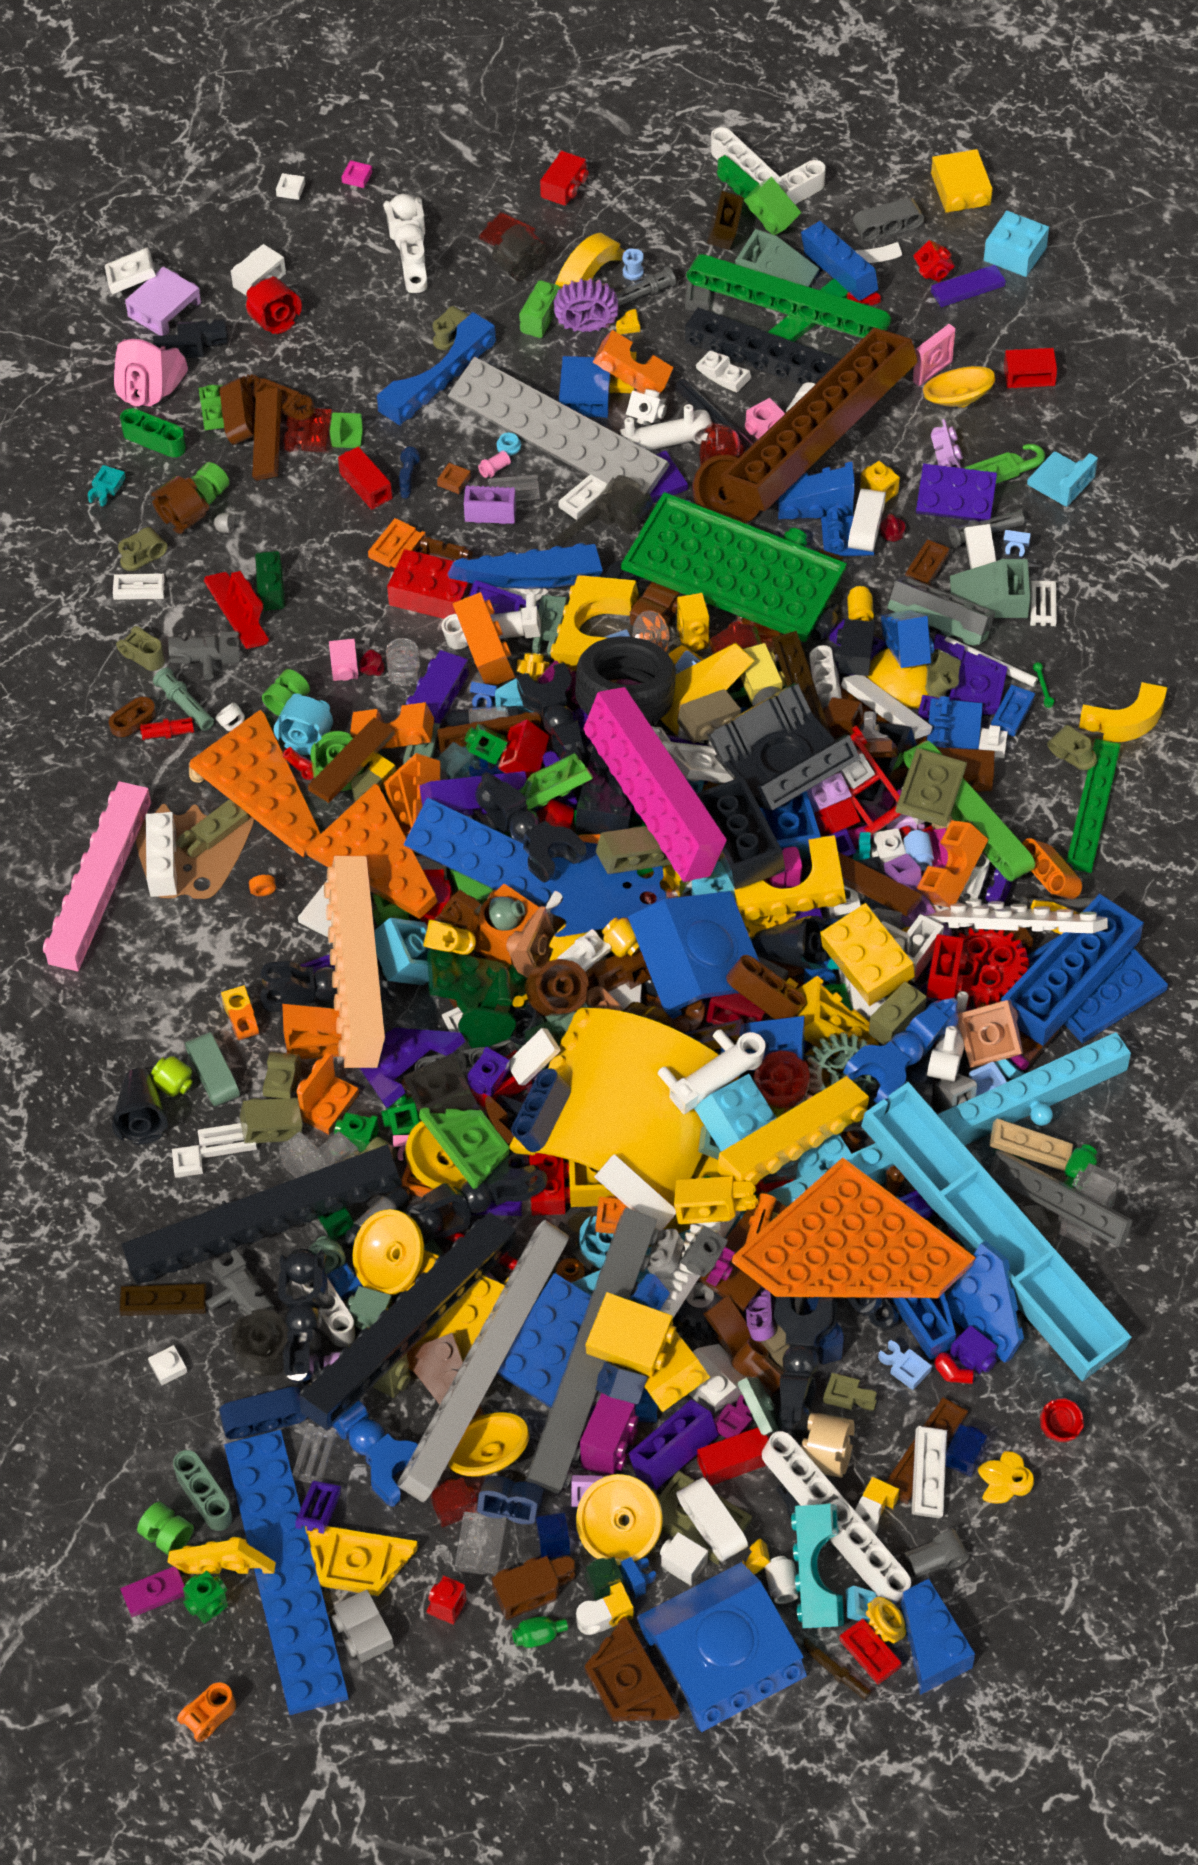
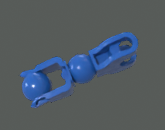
M948 998L931 1003L925 1011L917 1015L910 1022L905 1031L893 1036L886 1045L863 1046L847 1062L843 1073L851 1080L861 1075H871L876 1078L880 1083V1088L874 1101L877 1104L883 1099L887 1101L891 1093L904 1085L907 1066L917 1063L922 1056L924 1057L939 1037L945 1035L948 1026L956 1028L959 1019L958 1001L955 998Z
M358 1400L333 1427L343 1440H349L355 1452L366 1456V1463L371 1467V1486L373 1491L387 1505L393 1507L400 1502L401 1495L400 1489L394 1482L393 1477L397 1472L406 1468L418 1444L406 1440L397 1441L389 1434L385 1435V1431L380 1423L373 1419H368L369 1414L365 1406Z

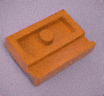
M394 518L370 548L368 557L389 568L391 566L396 568L403 550L407 549L416 552L422 538H426L425 532H418L415 527Z

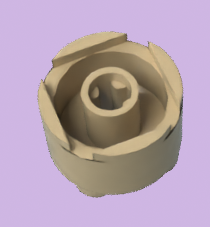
M811 1413L808 1420L809 1438L803 1439L801 1448L823 1474L842 1478V1474H845L852 1453L853 1445L850 1444V1437L848 1435L854 1436V1420L821 1413Z

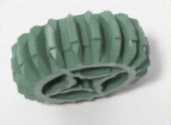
M841 1032L839 1040L835 1034H830V1042L820 1038V1043L823 1046L820 1048L815 1045L812 1046L815 1055L806 1056V1059L812 1063L804 1066V1070L810 1073L805 1077V1081L811 1083L809 1090L812 1093L817 1092L816 1094L828 1088L822 1081V1068L830 1072L829 1086L846 1077L843 1071L838 1073L834 1068L843 1069L854 1055V1052L857 1053L863 1046L867 1045L864 1039L858 1041V1037L855 1034L848 1038L845 1032ZM840 1051L837 1057L833 1059L828 1058L835 1052ZM861 1075L852 1080L867 1094H871V1090L867 1087L868 1084L875 1085L877 1082L871 1075Z

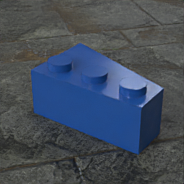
M912 610L881 615L882 638L901 668L931 663L930 653H934L932 638H929L928 616Z
M804 1016L744 1023L746 1027L745 1033L753 1032L759 1034L765 1041L762 1064L754 1070L747 1071L803 1073L805 1050ZM723 1048L719 1049V1055L725 1052ZM753 1049L744 1050L750 1054L756 1053Z
M929 1579L903 1591L901 1610L921 1695L972 1669L975 1653Z

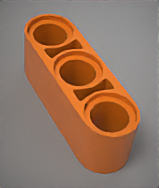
M1030 838L1022 842L1035 862V868L1032 870V873L1051 894L1067 899H1075L1079 896L1082 890L1080 878L1051 845Z

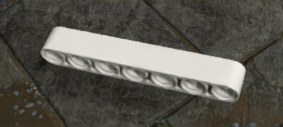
M786 1432L773 1433L762 1451V1459L801 1506L837 1504V1517L840 1519L838 1521L839 1535L831 1538L830 1541L872 1591L876 1592L878 1597L886 1598L894 1605L899 1603L902 1599V1592L911 1586V1579L908 1573L792 1436ZM774 1447L780 1448L783 1453L776 1451ZM793 1469L798 1470L802 1475L796 1474ZM812 1492L818 1493L821 1498L815 1497ZM850 1537L856 1538L860 1544L854 1543ZM870 1560L875 1561L879 1565V1567H876L873 1564H871ZM889 1583L895 1584L899 1590L893 1589Z

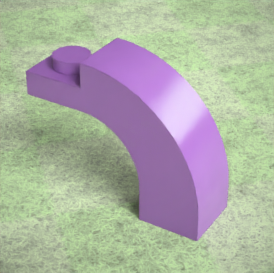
M907 853L884 863L885 876L919 892L916 888L922 879L921 868ZM922 894V901L907 917L901 913L899 915L905 926L911 927L920 914L926 916L936 912L929 900ZM945 922L941 923L944 926L943 935L952 936L951 928Z

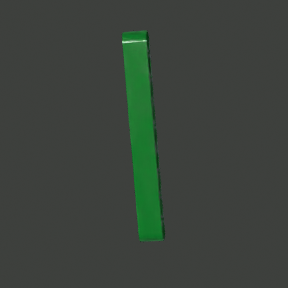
M704 254L696 256L686 274L688 281L695 286L860 338H864L873 328L887 331L892 321L890 315L883 310Z

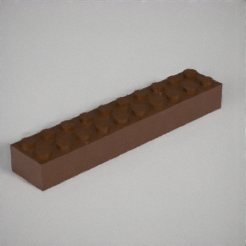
M873 328L721 475L728 498L766 511L918 362L912 339Z

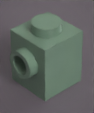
M359 1286L355 1296L351 1295L347 1304V1309L353 1317L354 1325L362 1330L366 1327L370 1328L377 1321L380 1313L392 1306V1298L390 1294Z

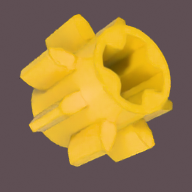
M525 653L524 659H518L517 671L523 674L528 673L532 680L536 681L549 667V662L543 661L544 655Z

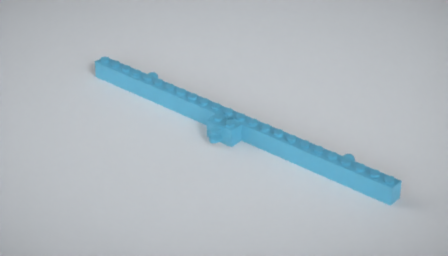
M1115 1032L937 1115L964 1146L991 1134L993 1122L997 1118L1014 1123L1030 1115L1035 1124L1044 1126L1053 1117L1049 1106L1126 1071L1131 1052ZM832 1135L825 1139L820 1146L812 1147L804 1152L797 1160L789 1161L788 1167H791L794 1181L770 1191L768 1194L774 1196L779 1202L788 1207L842 1157L879 1185L886 1182V1170L894 1164L876 1143L851 1154L840 1135ZM741 1211V1213L735 1220L734 1224L728 1231L727 1235L725 1236V1239L733 1230V1228L737 1225V1223L740 1221V1219L743 1217L746 1211ZM690 1229L679 1233L683 1241H685L686 1232L690 1233ZM652 1246L647 1248L645 1255H650ZM647 1267L644 1272L639 1271L636 1279L637 1282L641 1283L646 1274H651ZM601 1270L571 1284L592 1296Z

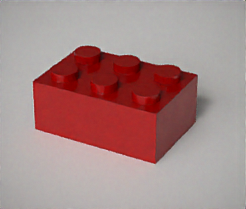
M404 549L387 585L389 605L445 619L449 615L456 614L452 603L469 597L473 583L448 577L447 573L455 561Z

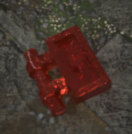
M315 408L314 413L304 420H297L288 416V431L284 435L285 450L292 452L295 445L301 443L302 451L326 452L332 409ZM300 427H304L303 432L298 431V429Z

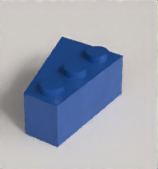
M847 462L845 467L831 470L830 467L823 468V473L808 476V473H804L777 499L778 519L827 517V512L831 507L839 508L842 516H853L855 485L853 462Z
M944 1293L939 1298H889L929 1360L951 1349L956 1333Z

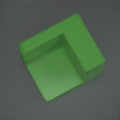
M332 412L330 426L332 447H361L363 435L362 415L359 413Z

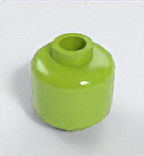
M170 1056L167 1059L162 1057L151 1072L155 1086L170 1097L176 1096L179 1092L184 1095L193 1083L189 1079L192 1074L191 1068L175 1056Z

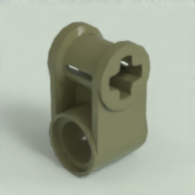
M455 306L449 307L442 316L433 322V331L435 332L433 345L440 350L452 348L457 335V325L467 318L469 314Z
M143 528L138 533L123 539L118 544V551L122 555L120 559L121 567L126 571L138 570L149 562L162 557L167 551V543L153 528Z
M134 626L131 629V633L124 640L120 639L116 643L118 650L123 656L135 661L147 670H159L165 664L160 640L146 633L138 626Z
M935 649L934 653L930 654L931 663L926 664L927 677L925 689L929 696L939 698L946 696V692L949 689H954L959 684L961 661L940 649Z
M1065 725L1047 742L1048 748L1055 756L1067 761L1080 770H1088L1097 763L1096 753L1091 750V740L1069 725Z

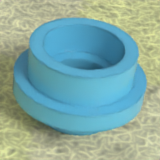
M504 433L497 441V450L499 452L505 451L508 456L518 453L521 449V441L514 433Z

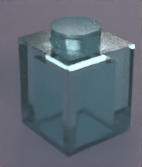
M455 742L436 759L440 761V770H446L447 779L467 778L475 770L474 754L468 752L466 747H461Z

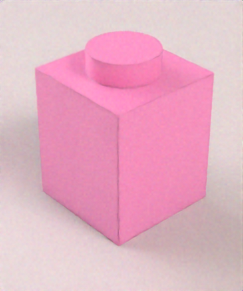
M355 640L329 641L333 681L359 678Z

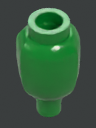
M1083 1144L1081 1148H1076L1065 1166V1184L1074 1188L1076 1184L1083 1183L1089 1177L1097 1163V1158L1095 1157L1097 1151L1095 1148Z
M545 1616L527 1619L520 1622L517 1628L512 1629L513 1641L516 1647L521 1645L525 1648L542 1646L551 1642L557 1633L567 1631L568 1625L566 1619L553 1621Z

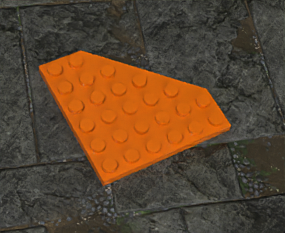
M842 1157L734 1254L732 1263L775 1297L939 1298L974 1264L976 1257Z

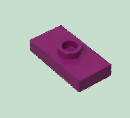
M174 1566L120 1588L131 1618L185 1596L183 1592L184 1583L178 1569Z

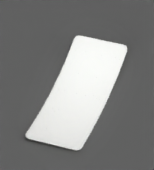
M898 242L874 249L855 250L868 263L882 262L902 256Z

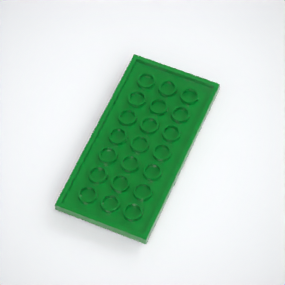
M665 492L662 494L621 565V569L682 594L702 593L705 603L783 634L797 631L799 640L803 642L808 640L847 567V563Z

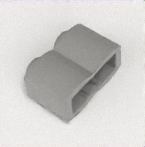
M367 1590L334 1605L336 1614L332 1616L338 1632L344 1631L348 1637L345 1640V1645L351 1657L357 1655L359 1661L363 1663L394 1648L389 1630Z

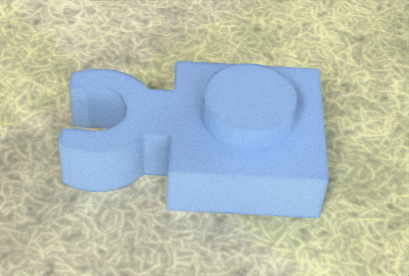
M890 1340L888 1342V1349L893 1352L892 1355H887L883 1351H880L878 1354V1359L881 1363L893 1365L890 1373L912 1390L931 1372L932 1365L910 1349L903 1354L900 1352L899 1345L894 1341Z

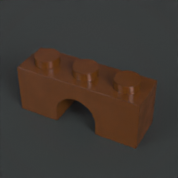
M832 697L828 706L823 709L831 736L835 740L845 734L852 735L853 731L851 728L857 726L860 730L864 723L861 702Z

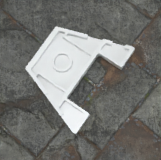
M651 726L685 778L691 781H711L715 784L734 780L714 757L716 753L709 739L706 741L709 746L675 743L669 740L661 727Z

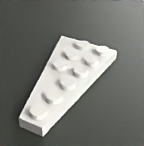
M967 899L965 904H951L949 909L925 916L939 924L948 922L949 928L972 926L974 923L976 929L1019 930V927L1032 926V931L1053 930L1058 927L1059 932L1095 933L1107 929V918L1097 917L1096 912L1073 914L1071 909H1060L1057 912L1050 911V907L1040 906L1034 907V909H1027L1026 904H1013L1009 907L1004 906V902L1001 901L983 904L981 899Z

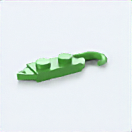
M1026 444L1023 445V449L1035 451L1037 453L1035 458L1024 461L1017 454L1007 452L967 466L965 469L996 472L997 484L1040 466L1045 460V453L1038 445Z

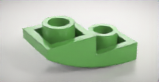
M207 385L199 388L205 430L224 428L220 398V387L222 385Z

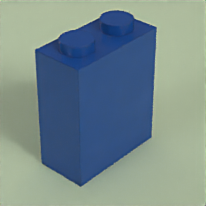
M563 356L559 403L585 417L608 418L611 373L594 364L593 360L595 357Z

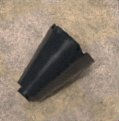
M807 916L756 932L752 939V944L758 957L809 970L821 969L822 966L819 965L822 961H827L829 955L822 947L820 932L823 931L821 924H825V922L819 916Z
M136 1068L129 1070L124 1076L112 1118V1128L114 1134L122 1141L126 1138L133 1140V1144H148L162 1137V1132L165 1128L167 1130L168 1118L151 1074L145 1069Z

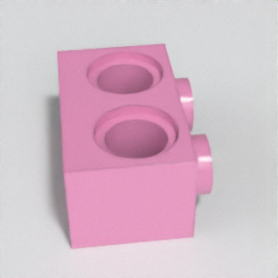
M768 398L746 410V430L749 434L759 439L785 413Z

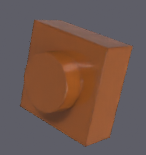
M448 463L438 477L437 484L439 487L460 494L471 478V471Z

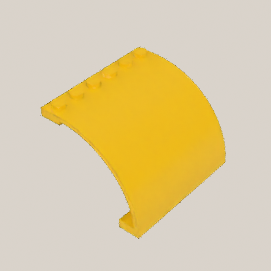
M579 1008L574 1014L565 1036L561 1040L559 1046L561 1051L549 1064V1068L556 1070L571 1087V1093L546 1144L539 1151L529 1152L514 1137L509 1147L517 1154L535 1155V1153L553 1155L580 1163L597 1171L615 1154L675 1208L676 1180L691 1179L703 1154L698 1152L701 1128L704 1126V1123L694 1108L686 1114L679 1110L669 1098L670 1088L658 1075V1071L662 1067H667L679 1081L683 1078L685 1079L719 1055L693 1038L645 1017L611 1009ZM738 1076L737 1078H735L734 1080H732L731 1082H729L728 1084H726L725 1086H727V1085L731 1084L732 1082L738 1080L739 1076Z

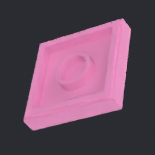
M948 324L915 349L918 362L914 365L913 382L916 385L921 386L952 362L955 328L952 325Z

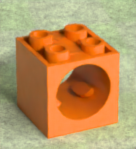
M503 884L498 890L492 891L487 901L480 907L474 950L488 960L514 965L506 948L507 940L515 931H522L525 924L539 907L506 884ZM503 896L512 898L515 901L519 900L523 903L525 915L521 916V921L516 928L503 931L497 930L493 925L489 915V906L493 898Z

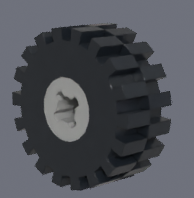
M697 1280L673 1318V1326L676 1327V1332L679 1333L683 1330V1337L688 1339L690 1334L695 1335V1340H701V1335H706L707 1340L713 1338L715 1329L703 1313L723 1297Z

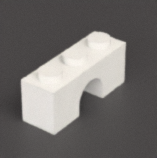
M172 812L146 814V866L150 897L177 895V872L174 852H176V828Z

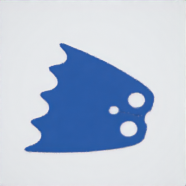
M584 842L587 856L579 863L573 864L561 857L552 859L555 868L560 871L561 876L558 880L548 884V888L559 892L563 897V901L552 908L550 913L560 916L566 921V926L555 934L556 937L585 933L591 929H603L615 917L618 919L628 918L629 915L653 905L644 904L640 901V895L643 892L649 891L654 893L657 897L655 903L666 899V893L660 887V881L664 877L662 866L653 867L654 875L647 879L641 878L637 874V870L607 874L596 853L598 844ZM624 882H630L632 884V887L626 889L622 886V884Z

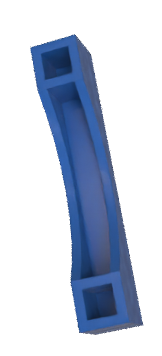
M472 312L457 325V335L454 344L440 363L418 376L393 381L377 395L378 412L398 425L410 419L419 408L426 405L435 394L442 391L455 377H458L470 364L474 356L478 358L483 352L494 345L496 342L495 325Z

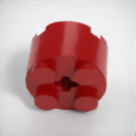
M275 276L265 279L247 290L246 310L248 315L264 330L272 334H280L290 329L295 323L293 321L295 316L301 313L302 303L299 296Z

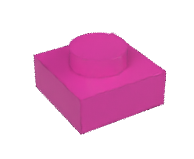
M350 161L342 175V183L364 188L372 174V166Z

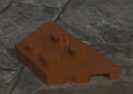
M625 1616L622 1617L612 1634L602 1642L599 1651L592 1655L584 1666L585 1672L612 1721L679 1719L680 1713L628 1620Z

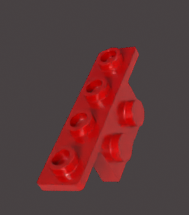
M227 572L205 576L204 582L233 629L239 633V638L245 648L250 649L268 644L269 639L259 624L263 603L256 596L250 581L245 579L242 572L231 573V578Z

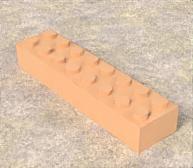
M334 856L332 867L327 869L328 882L324 883V898H329V904L326 905V920L331 921V926L328 928V942L333 943V949L330 950V964L335 965V971L332 973V986L337 988V994L334 997V1009L339 1011L340 1015L336 1020L337 1034L342 1036V1040H339L338 1045L339 1057L344 1058V1068H377L385 1035L367 857Z

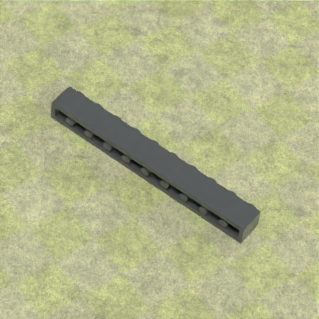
M626 1207L622 1211L525 1482L537 1484L544 1490L558 1494L562 1487L568 1488L573 1472L568 1470L571 1461H577L580 1455V1444L578 1442L581 1433L585 1432L591 1417L588 1414L591 1405L596 1407L601 1396V1392L595 1390L597 1377L603 1368L604 1362H607L586 1354L585 1344L606 1292L629 1300L630 1296L634 1295L638 1289L637 1285L640 1283L636 1281L639 1271H645L650 1256L645 1255L648 1245H654L659 1230L655 1228L658 1219Z

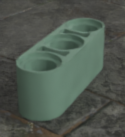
M211 1032L185 1042L189 1058L212 1105L216 1107L240 1097L237 1084Z
M180 1451L173 1459V1466L179 1484L211 1529L215 1531L227 1529L232 1523V1512L227 1497L194 1451ZM185 1466H194V1468H192L189 1471L182 1470V1468H184ZM200 1488H209L205 1493H197V1490ZM216 1510H224L221 1515H211Z

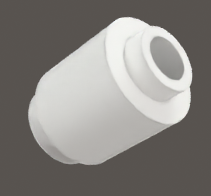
M784 1556L771 1559L770 1563L765 1566L770 1596L778 1604L795 1601L798 1598V1592L795 1585L796 1569L794 1562Z

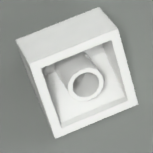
M719 1344L700 1347L693 1351V1354L697 1357L710 1378L688 1393L699 1405L711 1412L713 1419L719 1415L728 1403L733 1406L737 1402L738 1397L742 1394L737 1384L739 1381L747 1378L735 1370L731 1364L732 1357Z

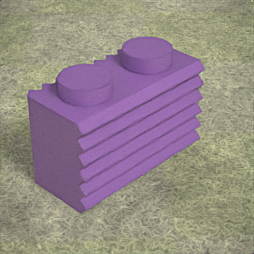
M469 485L465 487V522L515 523L516 498L514 487L499 488L497 486L495 488L492 486L490 488L489 486L470 487Z

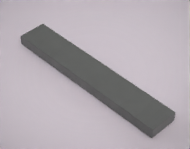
M996 1150L989 1171V1175L994 1180L1118 1247L1125 1246L1132 1219L1002 1150Z

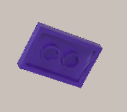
M923 463L916 514L977 520L979 522L990 519L997 473Z

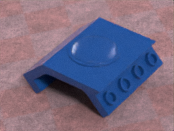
M731 891L663 899L628 916L663 1009L672 1019L682 1015L681 1008L700 999L739 993L727 982V973L743 955L752 956L759 961Z
M742 1562L637 1616L645 1641L650 1646L655 1643L684 1692L696 1727L701 1732L807 1677L801 1660L804 1658L761 1581Z

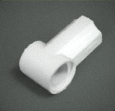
M983 852L959 897L961 903L965 904L967 899H979L984 881L988 877L990 860Z

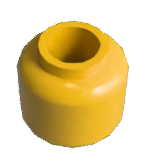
M615 917L603 929V941L611 945V951L617 957L622 958L627 954L632 957L640 950L628 918L618 919Z

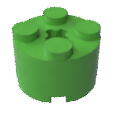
M342 731L329 732L321 736L322 739L312 745L310 755L314 778L353 739L351 734ZM363 767L357 775L363 774L365 772V767ZM352 780L341 791L352 790Z

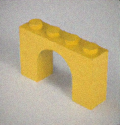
M577 576L575 585H572L570 588L569 603L564 606L563 622L557 628V633L559 634L556 643H553L551 646V658H554V661L557 660L558 663H565L566 667L570 668V670L577 671V663L582 653L597 641L606 639L604 637L585 635L579 631L580 627L589 618L600 614L630 616L632 607L639 599L636 580Z
M835 835L808 840L812 870L809 877L800 885L788 889H779L761 880L737 890L734 888L736 904L742 919L756 920L760 917L781 916L785 913L809 911L826 906L835 907L846 903Z

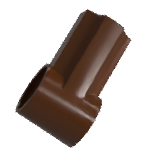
M749 1338L731 1359V1364L736 1371L746 1377H759L764 1390L773 1397L780 1391V1376L783 1375V1371L768 1357V1350L761 1342Z

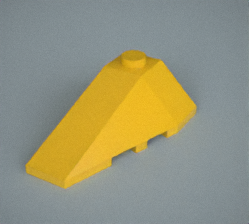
M734 643L677 673L672 707L660 720L678 736L679 725L677 721L680 705L722 689L727 690L755 660L737 643Z

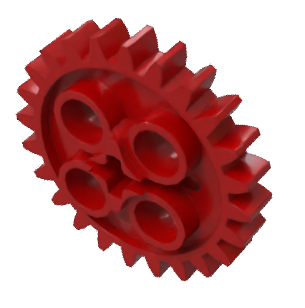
M969 928L968 936L959 933V937L964 938L962 952L967 953L965 969H959L958 974L961 975L966 971H971V974L963 975L961 991L955 990V999L957 1000L959 992H966L968 994L967 1006L972 1001L975 1002L976 1008L980 1007L981 1002H985L986 1006L991 1005L992 1001L996 1003L1001 1002L1000 999L1028 971L1029 961L1025 948H1022L1021 940L1015 941L1013 933L1005 937V930H999L998 933H995L994 929H989L988 932H984V929H979L975 933ZM983 949L980 953H973L975 950ZM1003 958L1008 959L1005 962H998V960ZM991 980L996 981L994 984L991 985L986 984L988 981Z

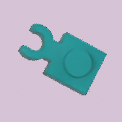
M103 465L92 481L93 488L88 492L89 502L92 503L95 498L100 497V506H105L108 501L107 495L115 496L125 481V472Z
M860 832L858 849H855L856 853L853 854V860L870 858L871 832Z

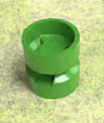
M211 462L205 463L197 471L196 475L191 477L197 486L196 492L208 505L230 484L226 473L218 465Z
M286 669L276 679L275 684H271L263 693L262 700L272 713L279 716L286 702L293 694L297 693L306 696L310 691V687L299 673Z
M160 1501L149 1507L140 1519L137 1527V1532L149 1542H156L157 1548L168 1556L169 1551L179 1550L186 1546L194 1530L190 1522L179 1515L175 1516V1512Z

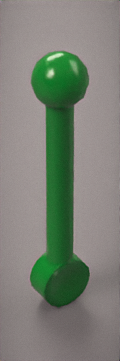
M1036 662L1033 665V670L1038 674L1045 697L1043 704L1046 708H1051L1054 705V699L1049 696L1042 673L1043 665L1040 662Z

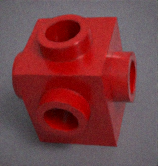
M928 240L913 255L920 267L918 269L920 274L926 279L931 278L940 282L955 267L950 258L952 255L949 250L931 240Z

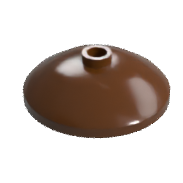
M718 455L708 459L698 468L693 479L692 490L696 505L747 524L758 514L760 509L729 499L721 475L738 457ZM719 493L724 496V500L719 497Z

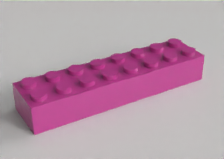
M622 687L598 692L583 728L585 734L596 747L598 754L609 767L611 774L614 775L623 792L630 799L636 812L641 816L649 832L652 833L660 845V849L665 853L682 881L686 882L711 876L726 843V838L626 688Z

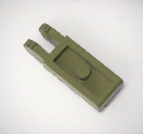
M229 799L193 826L191 830H186L181 834L176 844L183 849L194 842L188 848L187 854L191 858H196V856L207 849H211L248 820V814Z

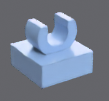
M1005 530L1004 544H1007L1005 549L1006 555H1010L1012 547H1018L1020 549L1019 557L1022 558L1025 554L1024 547H1029L1030 533Z

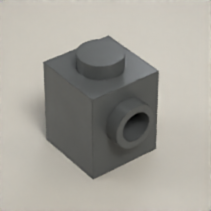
M703 1225L694 1235L680 1263L685 1265L691 1273L705 1277L715 1266L728 1240Z

